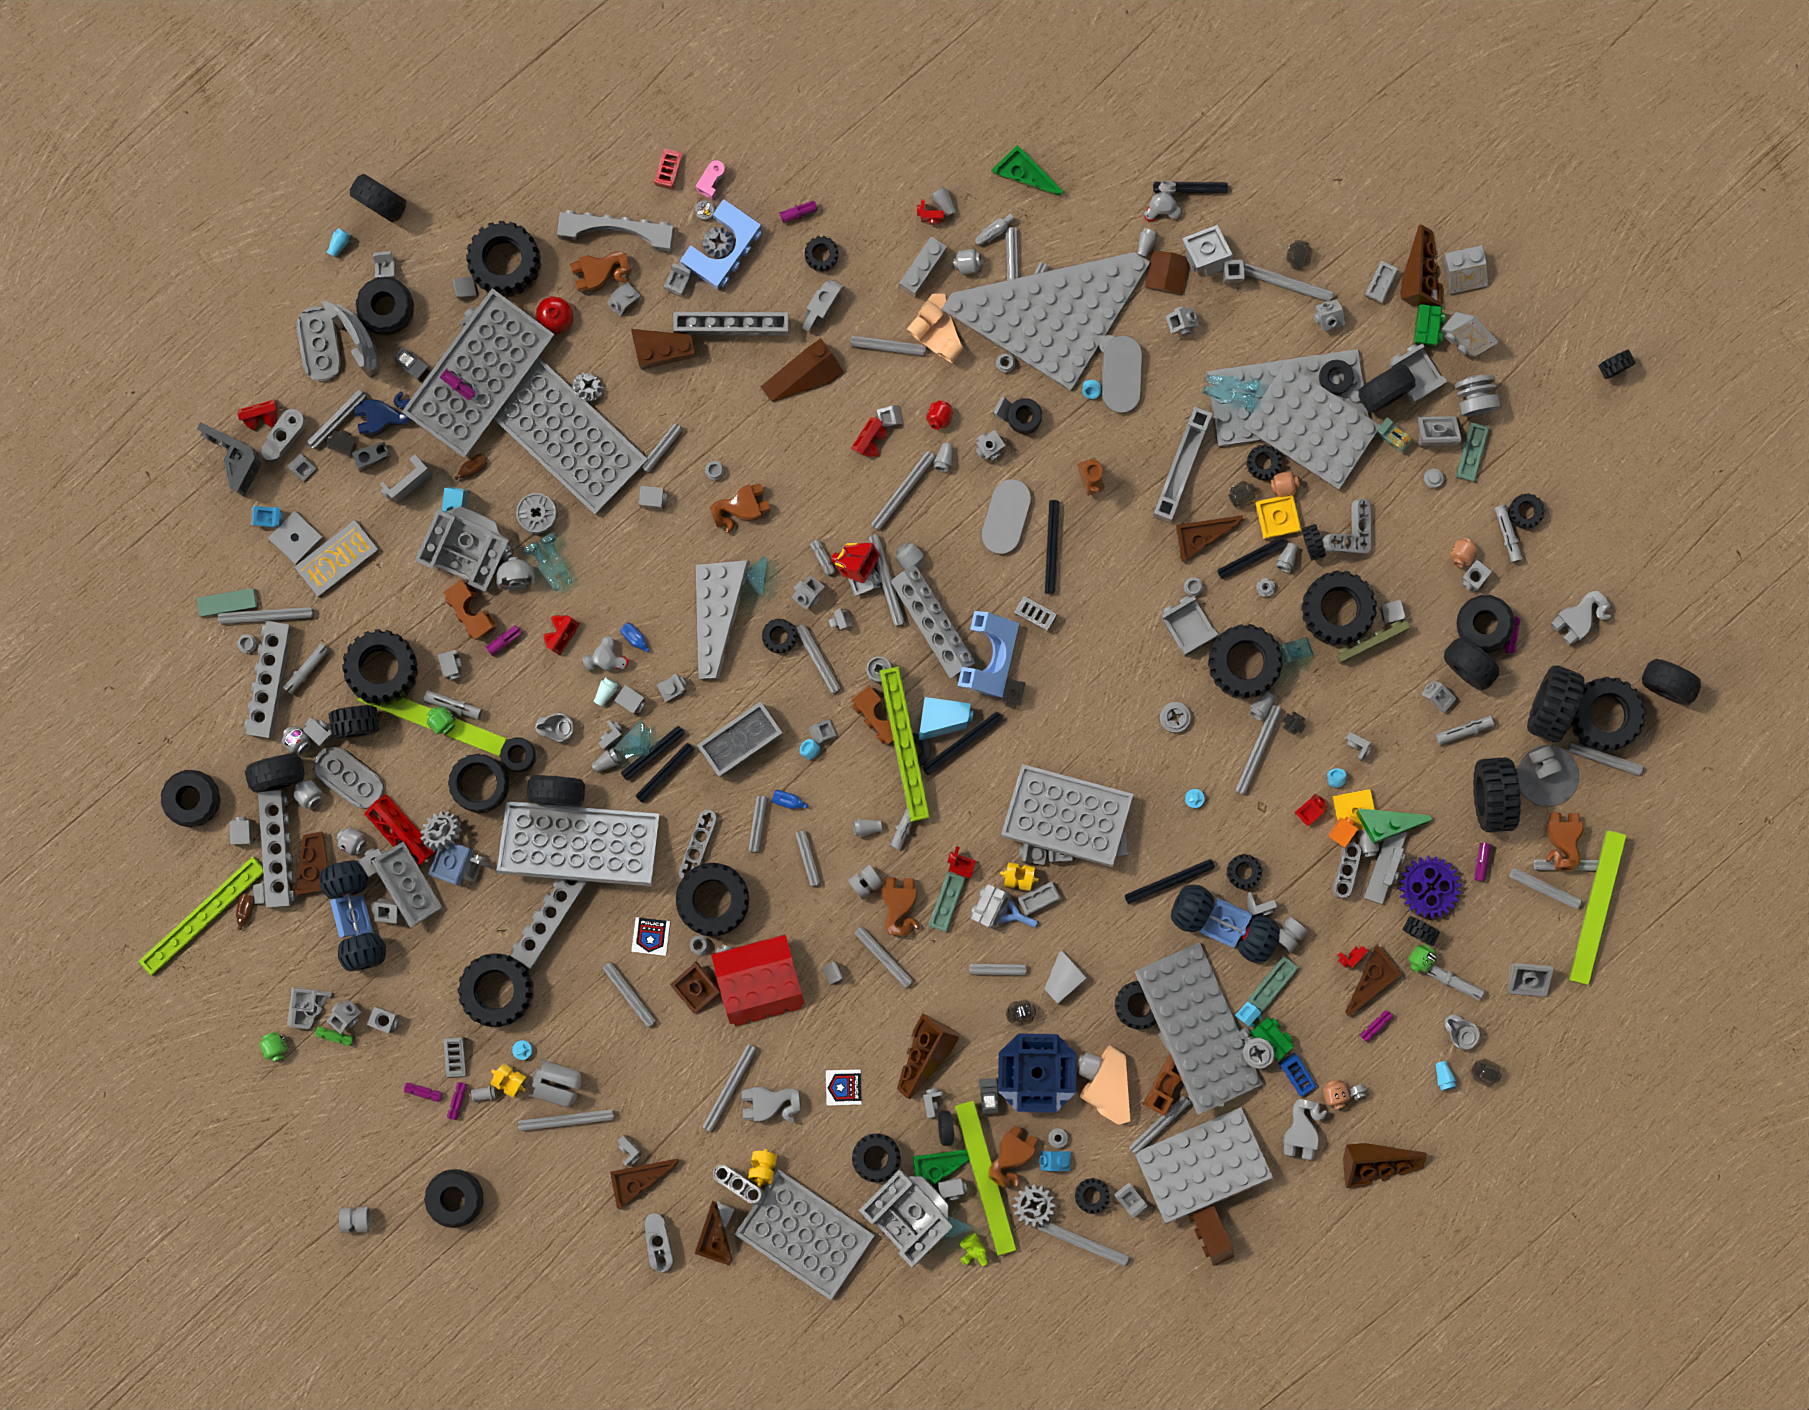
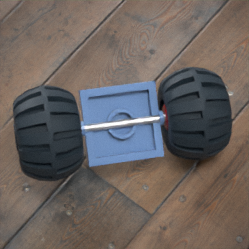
M356 860L327 866L320 874V887L323 893L328 898L333 899L330 902L339 938L350 937L340 942L338 960L345 970L351 972L377 966L384 962L386 956V946L383 939L378 934L372 933L364 895L352 896L364 891L368 883V875L359 861Z
M1186 885L1179 892L1171 911L1173 923L1181 930L1187 932L1200 931V933L1233 948L1238 942V951L1250 962H1266L1274 953L1279 942L1280 927L1273 919L1263 915L1252 917V913L1219 898L1214 903L1212 894L1200 885Z

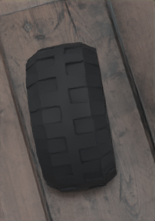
M364 173L355 179L350 188V196L392 223L398 221L406 208V200Z
M390 277L374 278L365 283L358 292L356 299L357 315L363 325L376 334L391 335L398 333L409 324L413 316L414 302L412 295L407 287L396 279ZM380 298H394L395 307L390 314L378 315L375 313V305Z
M1399 364L1359 389L1358 397L1366 410L1374 413L1415 388L1416 380L1407 366Z
M1479 595L1471 598L1462 606L1457 616L1459 636L1474 642L1486 653L1497 651L1505 646L1511 639L1515 628L1512 610L1502 599L1493 595ZM1489 613L1497 619L1498 625L1492 633L1481 634L1475 630L1474 621L1480 614Z
M1465 637L1455 639L1444 652V660L1449 667L1477 690L1488 689L1499 677L1500 670L1495 661L1484 650Z
M1662 659L1650 661L1641 678L1644 687L1650 691L1683 705H1689L1694 702L1701 689V680L1697 675Z
M289 753L247 765L245 775L249 789L258 793L296 784L303 780L305 771L301 757L296 753Z
M183 770L173 774L165 782L161 791V806L164 813L171 821L184 827H197L206 824L218 811L221 801L219 788L214 780L198 770ZM195 787L199 791L200 802L194 809L186 810L182 805L181 796L187 788Z
M532 775L528 780L527 798L531 803L580 807L584 802L585 784L582 779Z
M459 1169L446 1170L436 1175L427 1186L424 1198L426 1210L431 1218L441 1226L449 1228H459L471 1223L480 1213L484 1201L483 1189L479 1181L469 1172ZM449 1187H458L464 1193L465 1202L459 1210H451L444 1203V1193Z

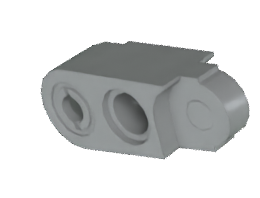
M829 280L822 285L820 290L816 291L806 308L805 317L807 319L802 327L803 329L810 332L815 323L819 326L822 325L841 294L844 285L837 281Z
M286 410L267 436L268 439L262 446V455L266 460H278L288 451L305 429L306 420L298 410ZM295 417L296 422L294 424H290L292 418ZM281 433H286L287 435L284 441L278 440V436Z
M651 1213L644 1222L649 1263L655 1271L664 1272L674 1262L673 1252L664 1218L658 1213ZM654 1236L662 1237L663 1244L661 1246H656L653 1243ZM663 1256L666 1259L665 1263H660L658 1258Z

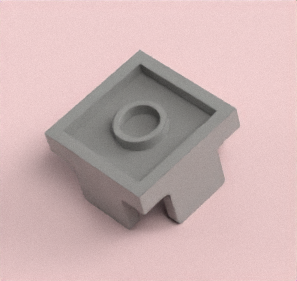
M1218 225L1182 238V243L1186 249V258L1193 272L1205 269L1206 276L1222 271L1224 269V262L1232 259V253Z

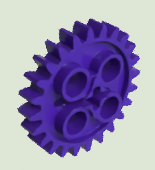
M1426 856L1425 862L1420 857L1418 858V864L1414 860L1411 861L1413 867L1406 866L1405 868L1408 873L1402 872L1401 875L1405 879L1399 880L1403 887L1398 888V890L1404 891L1400 898H1406L1403 905L1410 904L1408 910L1416 909L1415 915L1422 912L1423 918H1426L1428 913L1430 918H1434L1435 913L1438 917H1441V911L1448 914L1447 907L1453 909L1452 901H1459L1455 895L1461 894L1457 887H1461L1462 884L1456 883L1460 876L1454 877L1453 875L1457 870H1450L1451 863L1445 866V859L1438 862L1437 856L1432 861L1430 856ZM1427 868L1432 869L1434 873L1431 879L1425 877L1424 872ZM1441 874V878L1432 886L1434 890L1428 891L1421 900H1418V897L1428 888L1426 884H1431ZM1441 881H1445L1448 884V889L1445 892L1439 889ZM1415 882L1421 886L1419 893L1412 891V885ZM1429 895H1432L1436 900L1433 906H1429L1426 902Z

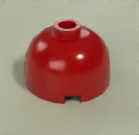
M551 296L539 303L536 308L535 317L538 323L554 335H559L571 327L574 314L572 307L566 300L561 297Z

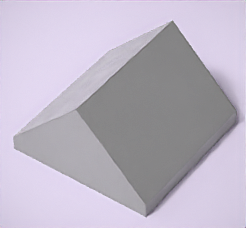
M1456 416L1418 417L1419 447L1457 446L1461 442V435Z
M1510 963L1508 994L1547 997L1553 966Z

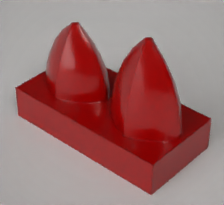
M273 399L239 409L237 412L239 420H242L249 429L255 430L259 421L258 415H260L262 420L273 429L278 417L276 400Z
M870 417L850 449L865 456L879 457V450L872 441V438L878 440L887 438L882 421L878 418Z
M567 614L566 616H551L552 624L557 630L556 632L543 635L546 647L559 656L580 625L579 622Z

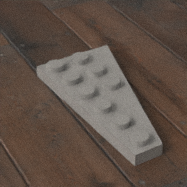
M750 561L696 565L699 679H717L720 677L725 658L724 651L726 644L730 640V629L734 625L741 598L739 595L742 585H744L746 580L744 577L746 569L749 568Z

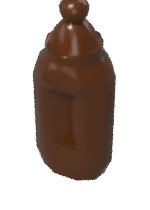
M481 453L475 455L461 466L457 476L454 477L455 480L474 475L486 466L487 461Z
M241 894L236 909L238 930H242V926L250 918L254 897L251 895Z

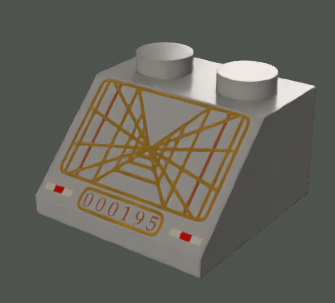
M1482 246L1444 254L1442 262L1450 295L1488 286L1487 264Z
M1455 312L1442 328L1446 333L1445 337L1451 343H1455L1458 346L1457 350L1465 356H1476L1498 342L1475 316Z

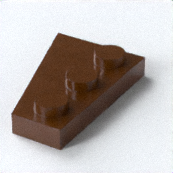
M323 832L303 835L294 896L322 891L320 887V874L325 867L329 866L324 834Z

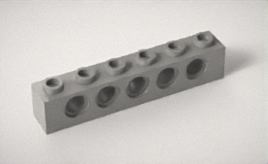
M674 312L673 331L674 333L689 335L789 336L788 312Z
M913 566L892 579V585L949 678L951 679L960 674L962 667L969 668L975 664L971 654L918 568Z
M266 621V625L262 627L261 636H263V642L258 648L260 659L259 663H256L254 670L257 676L256 681H253L251 686L253 698L248 703L250 715L244 725L247 735L268 739L273 738L292 626L289 624ZM277 637L278 645L271 647L270 640ZM270 656L275 658V663L272 666H268L266 662ZM271 675V683L265 685L263 683L264 677ZM262 694H267L268 701L262 704L260 697ZM263 712L265 719L263 722L258 723L256 717L259 713Z
M282 790L258 792L266 908L292 906V902H295L294 890H291L294 876L293 871H290L289 864L292 863V853L288 850V844H291V835L287 833V825L290 824L289 814H286L285 807L288 806V796ZM276 805L279 808V812L276 816H272L270 809ZM274 825H279L280 832L277 835H273L271 831ZM276 844L281 845V852L279 854H274L273 847ZM277 863H281L283 866V870L279 874L274 871ZM279 882L284 884V890L281 893H278L275 889L276 884Z
M556 879L553 884L555 889L552 893L548 892L543 899L544 906L541 910L537 909L532 917L534 919L531 926L527 925L521 935L524 937L520 943L517 941L512 947L511 951L513 954L511 957L533 969L589 881L578 880L575 885L571 886L568 883V879ZM560 891L567 893V899L563 902L557 899ZM550 907H554L557 911L554 918L547 916V910ZM540 923L546 926L544 934H538L536 931V927ZM528 940H533L536 944L532 951L526 948Z

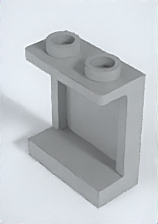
M1423 343L1419 346L1417 344L1412 345L1404 355L1397 354L1390 359L1392 362L1388 365L1390 369L1396 365L1403 364L1413 374L1416 380L1415 388L1406 394L1411 404L1416 403L1447 383L1445 377L1440 376L1423 349L1425 347Z
M415 454L410 458V461L416 468L392 489L384 482L380 483L383 487L380 491L390 502L394 500L398 504L432 475Z
M1189 595L1179 600L1180 604L1176 607L1170 605L1162 610L1164 614L1161 615V619L1183 656L1218 636L1216 630L1212 628L1197 603L1196 597L1190 598Z

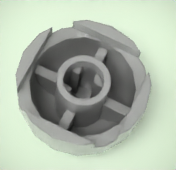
M518 557L507 559L508 561L498 568L497 586L499 589L503 586L507 591L521 590L527 588L526 584L531 583V586L536 583L531 565L524 560H519Z

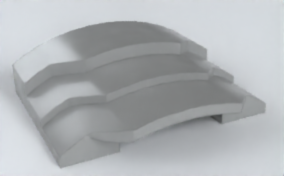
M325 300L321 302L334 323L340 329L345 327L357 348L351 350V353L360 368L368 377L378 373L379 358L376 346L360 320L351 311L339 304L334 305Z
M461 506L449 511L437 509L415 561L430 568H433V566L439 567L459 577L468 579L469 585L486 591L508 543V539L500 535L495 521Z
M901 1170L859 1210L872 1225L876 1224L901 1250L899 1254L911 1267H915L953 1228V1225L948 1220L949 1204L923 1177L907 1176Z

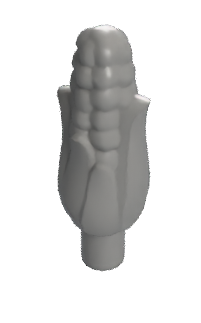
M1011 214L1004 219H996L988 227L982 229V233L977 236L975 243L977 245H982L985 242L990 243L994 238L1004 233L1008 228L1007 225L1015 219Z

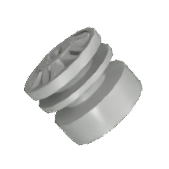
M1494 375L1471 376L1455 383V389L1462 390L1457 393V397L1467 398V400L1459 403L1461 416H1475L1501 408L1499 395L1489 394L1490 391L1497 388L1496 384H1489L1495 381Z

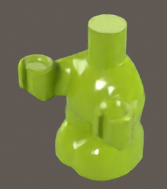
M976 1233L968 1235L960 1242V1246L968 1252L960 1259L964 1266L965 1264L968 1265L971 1259H977L981 1266H985L988 1263L986 1250L980 1243Z

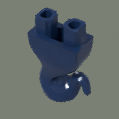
M402 391L394 397V405L398 408H405L411 400H401L403 396ZM377 399L365 400L363 404L354 407L357 418L366 416L367 422L358 424L360 435H379L391 425H405L413 421L405 414L398 413L388 404Z

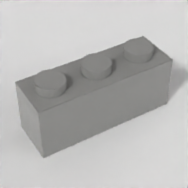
M931 236L899 282V288L915 298L947 252V246Z

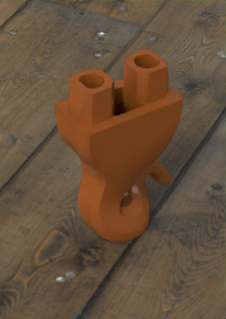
M612 252L603 258L582 256L579 257L578 261L571 263L573 275L583 272L585 278L575 281L578 291L589 290L593 292L601 289L608 281L616 264H620L621 267L614 271V278L619 282L627 283V279L622 277V275L631 273L626 253Z
M1094 458L1079 462L1077 467L1087 496L1104 491L1105 487L1101 476L1102 467L1100 463Z
M748 484L740 488L733 498L714 502L710 510L716 526H728L725 529L727 534L734 527V521L731 518L721 516L723 511L746 521L762 518L761 515L771 511L767 500L758 504L755 500V497L764 494L761 484L752 486Z
M1552 812L1549 816L1546 831L1549 841L1558 850H1552L1548 854L1546 862H1550L1554 857L1556 870L1574 871L1580 862L1577 843L1583 834V822L1580 820L1579 813H1569L1568 822H1561V813ZM1561 852L1565 854L1568 859H1563Z
M886 877L882 896L888 907L885 928L889 935H909L911 925L915 929H919L914 918L905 919L901 927L896 925L897 921L907 914L916 902L917 889H915L914 878H904V888H896V878Z
M1015 1125L1000 1141V1155L991 1164L988 1172L989 1178L1004 1188L1009 1186L1011 1181H1013L1015 1187H1018L1019 1178L1015 1173H1007L1004 1176L1001 1170L1025 1165L1034 1155L1038 1139L1030 1135L1025 1142L1020 1140L1019 1137L1023 1131Z

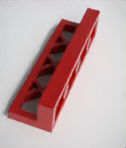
M387 794L377 799L364 813L393 847L398 845L399 839H401L409 852L419 859L416 863L418 867L436 853L437 850L432 851L424 845V842L421 840L423 835ZM374 809L379 814L380 819L376 818L372 813ZM386 825L391 827L392 833L387 830Z

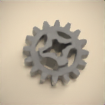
M440 811L439 816L434 813L433 819L427 818L428 824L422 825L425 830L420 831L423 835L421 840L424 842V845L432 851L438 849L441 852L443 847L449 849L450 843L455 844L453 840L459 839L457 833L461 832L462 829L459 827L461 823L454 814H451L449 811L444 814L443 811Z
M1033 1184L1030 1190L1025 1186L1026 1191L1023 1193L1019 1190L1018 1192L1021 1196L1014 1198L1018 1202L1013 1205L1014 1208L1018 1209L1014 1214L1016 1216L1021 1215L1019 1221L1026 1220V1226L1032 1223L1034 1228H1036L1037 1223L1044 1226L1043 1220L1049 1222L1048 1215H1054V1212L1051 1211V1208L1056 1207L1055 1204H1051L1054 1197H1048L1050 1191L1043 1192V1186L1036 1189L1035 1184ZM1033 1193L1040 1194L1044 1198L1038 1199L1034 1197ZM1027 1197L1026 1204L1021 1207L1023 1199ZM1032 1202L1039 1203L1036 1211L1032 1208L1029 1209L1032 1206ZM1047 1205L1046 1212L1042 1216V1209ZM1025 1214H1033L1036 1219L1028 1218Z

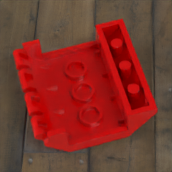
M786 934L711 954L718 986L730 1024L734 1023L735 1026L748 1023V1019H751L752 1022L767 1018V1014H770V1017L783 1014L785 1009H788L789 1012L802 1009L801 1005L805 1004Z

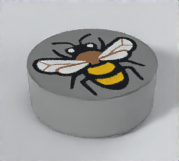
M706 200L697 203L695 207L696 216L701 220L711 219L714 213L712 203Z

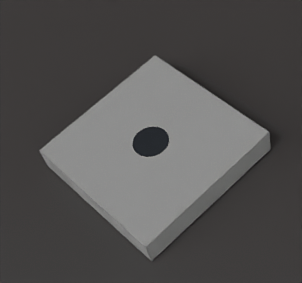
M296 511L268 537L295 565L323 538Z

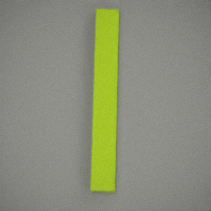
M899 667L879 670L910 821L930 818Z
M403 697L398 702L394 700L389 705L381 703L380 706L374 705L372 702L366 703L361 698L357 699L360 702L375 706L380 710L431 729L427 725L429 717L427 713L431 708ZM455 718V726L446 736L500 756L501 748L507 738Z
M1606 830L1569 976L1571 981L1589 985L1626 839L1624 834Z
M251 857L138 962L153 976L264 874L263 866L254 857Z
M971 1100L954 1105L996 1254L999 1256L1015 1251L1016 1247L998 1185L988 1175L991 1160L974 1101Z

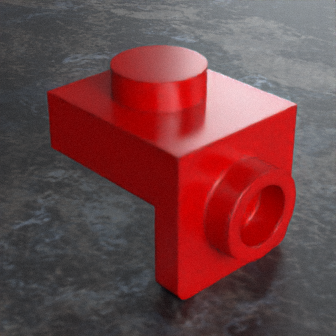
M921 199V205H917V216H921V222L938 225L940 222H943L944 210H925V199Z
M956 846L955 852H950L947 863H950L949 872L971 878L976 860L958 855L960 847Z

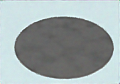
M1550 745L1538 746L1530 750L1519 764L1517 777L1520 789L1530 801L1538 805H1559L1568 800L1577 788L1579 780L1577 764L1567 751L1553 746L1556 753L1554 758L1559 760L1562 770L1539 779L1535 771L1537 766L1532 764L1529 754Z

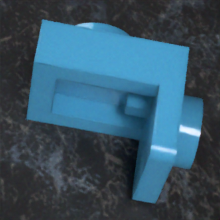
M252 507L251 526L274 528L281 523L282 512H280V507Z
M1041 1151L1039 1158L1040 1170L1070 1171L1071 1151Z

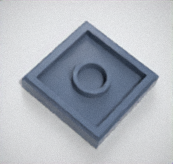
M450 843L449 849L443 847L441 852L437 850L429 875L460 886L474 850L456 843L454 845Z

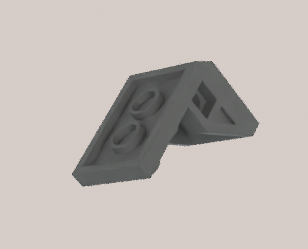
M200 422L197 429L202 432L201 436L212 443L218 441V445L228 450L224 463L230 489L245 497L262 464L259 453L252 447Z

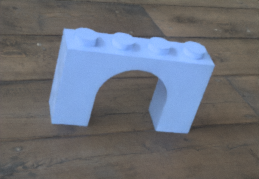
M724 199L713 213V218L731 230L735 235L736 246L733 252L723 259H711L690 246L680 260V263L686 265L692 273L717 290L721 286L725 287L729 281V274L738 269L741 257L747 256L751 250V243L757 241L762 234V228L759 223Z
M974 611L970 630L982 633L990 639L993 655L990 664L983 671L962 667L958 686L988 696L1003 698L1019 623L988 612Z

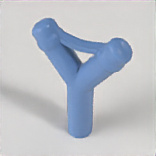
M1011 898L999 923L1018 920L1035 928L1038 922L1021 914ZM1009 908L1012 914L1005 915Z

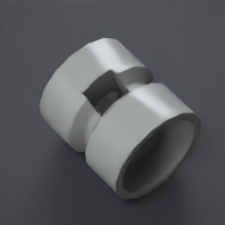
M873 657L869 660L866 668L869 679L874 683H881L879 670L889 669L891 665L884 657Z
M1552 745L1529 754L1532 764L1537 766L1535 771L1539 779L1562 770L1559 760L1554 758L1556 753Z
M870 865L864 867L860 875L855 874L848 879V882L861 900L869 896L871 890H877L884 885ZM862 879H865L868 883V886L865 888L859 882Z
M1289 916L1282 924L1283 929H1280L1278 944L1292 953L1298 946L1297 941L1302 940L1308 931Z
M352 1207L340 1208V1232L352 1233L354 1230L357 1232H369V1207H357L356 1210H353Z

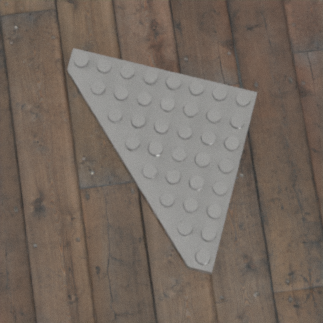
M1132 252L951 293L941 310L1070 391L1150 262Z

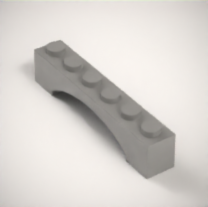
M565 210V213L560 212L557 229L559 239L578 241L579 236L590 232L616 230L644 239L651 244L652 250L672 251L674 228L670 226V223L659 222V224H653L650 220L644 219L637 222L628 217H622L620 220L614 219L611 215L596 217L593 213L579 215L571 210Z
M1194 407L1153 517L1171 522L1212 413Z

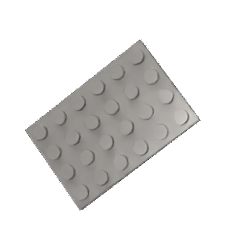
M1284 363L1245 422L1243 428L1339 490L1381 425Z
M1022 764L1001 837L1113 867L1133 794Z
M1238 1108L1144 1148L1135 1154L1165 1225L1273 1179L1242 1108Z
M778 1169L774 1175L773 1183L767 1185L764 1190L766 1194L765 1201L760 1205L753 1206L735 1235L831 1300L875 1235Z

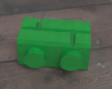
M1423 304L1418 306L1413 345L1417 344L1419 346L1423 343L1425 347L1436 348L1438 343L1442 342L1443 332H1440V324H1444L1445 313H1442V307Z
M1266 1017L1250 1033L1254 1038L1261 1037L1269 1041L1271 1046H1273L1275 1054L1273 1059L1277 1062L1294 1047L1291 1043L1294 1040L1287 1032L1283 1034L1278 1029L1280 1024L1274 1018L1269 1019V1017Z

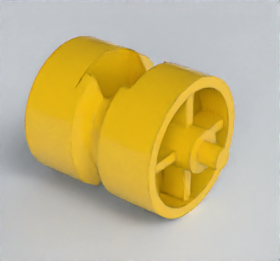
M1008 862L1007 870L1000 872V875H1003V878H1005L1004 887L1015 888L1018 886L1020 890L1030 891L1032 883L1038 882L1039 879L1034 876L1035 867L1028 865L1020 867L1017 863Z
M505 1063L497 1070L492 1069L491 1073L494 1074L490 1085L499 1090L503 1088L504 1093L512 1098L520 1091L525 1092L526 1089L523 1087L527 1078L525 1075L518 1071L514 1073L513 1068Z
M768 1149L752 1153L751 1164L753 1167L749 1170L748 1180L757 1183L758 1187L773 1183L774 1171L772 1168L776 1166L777 1155L767 1152Z

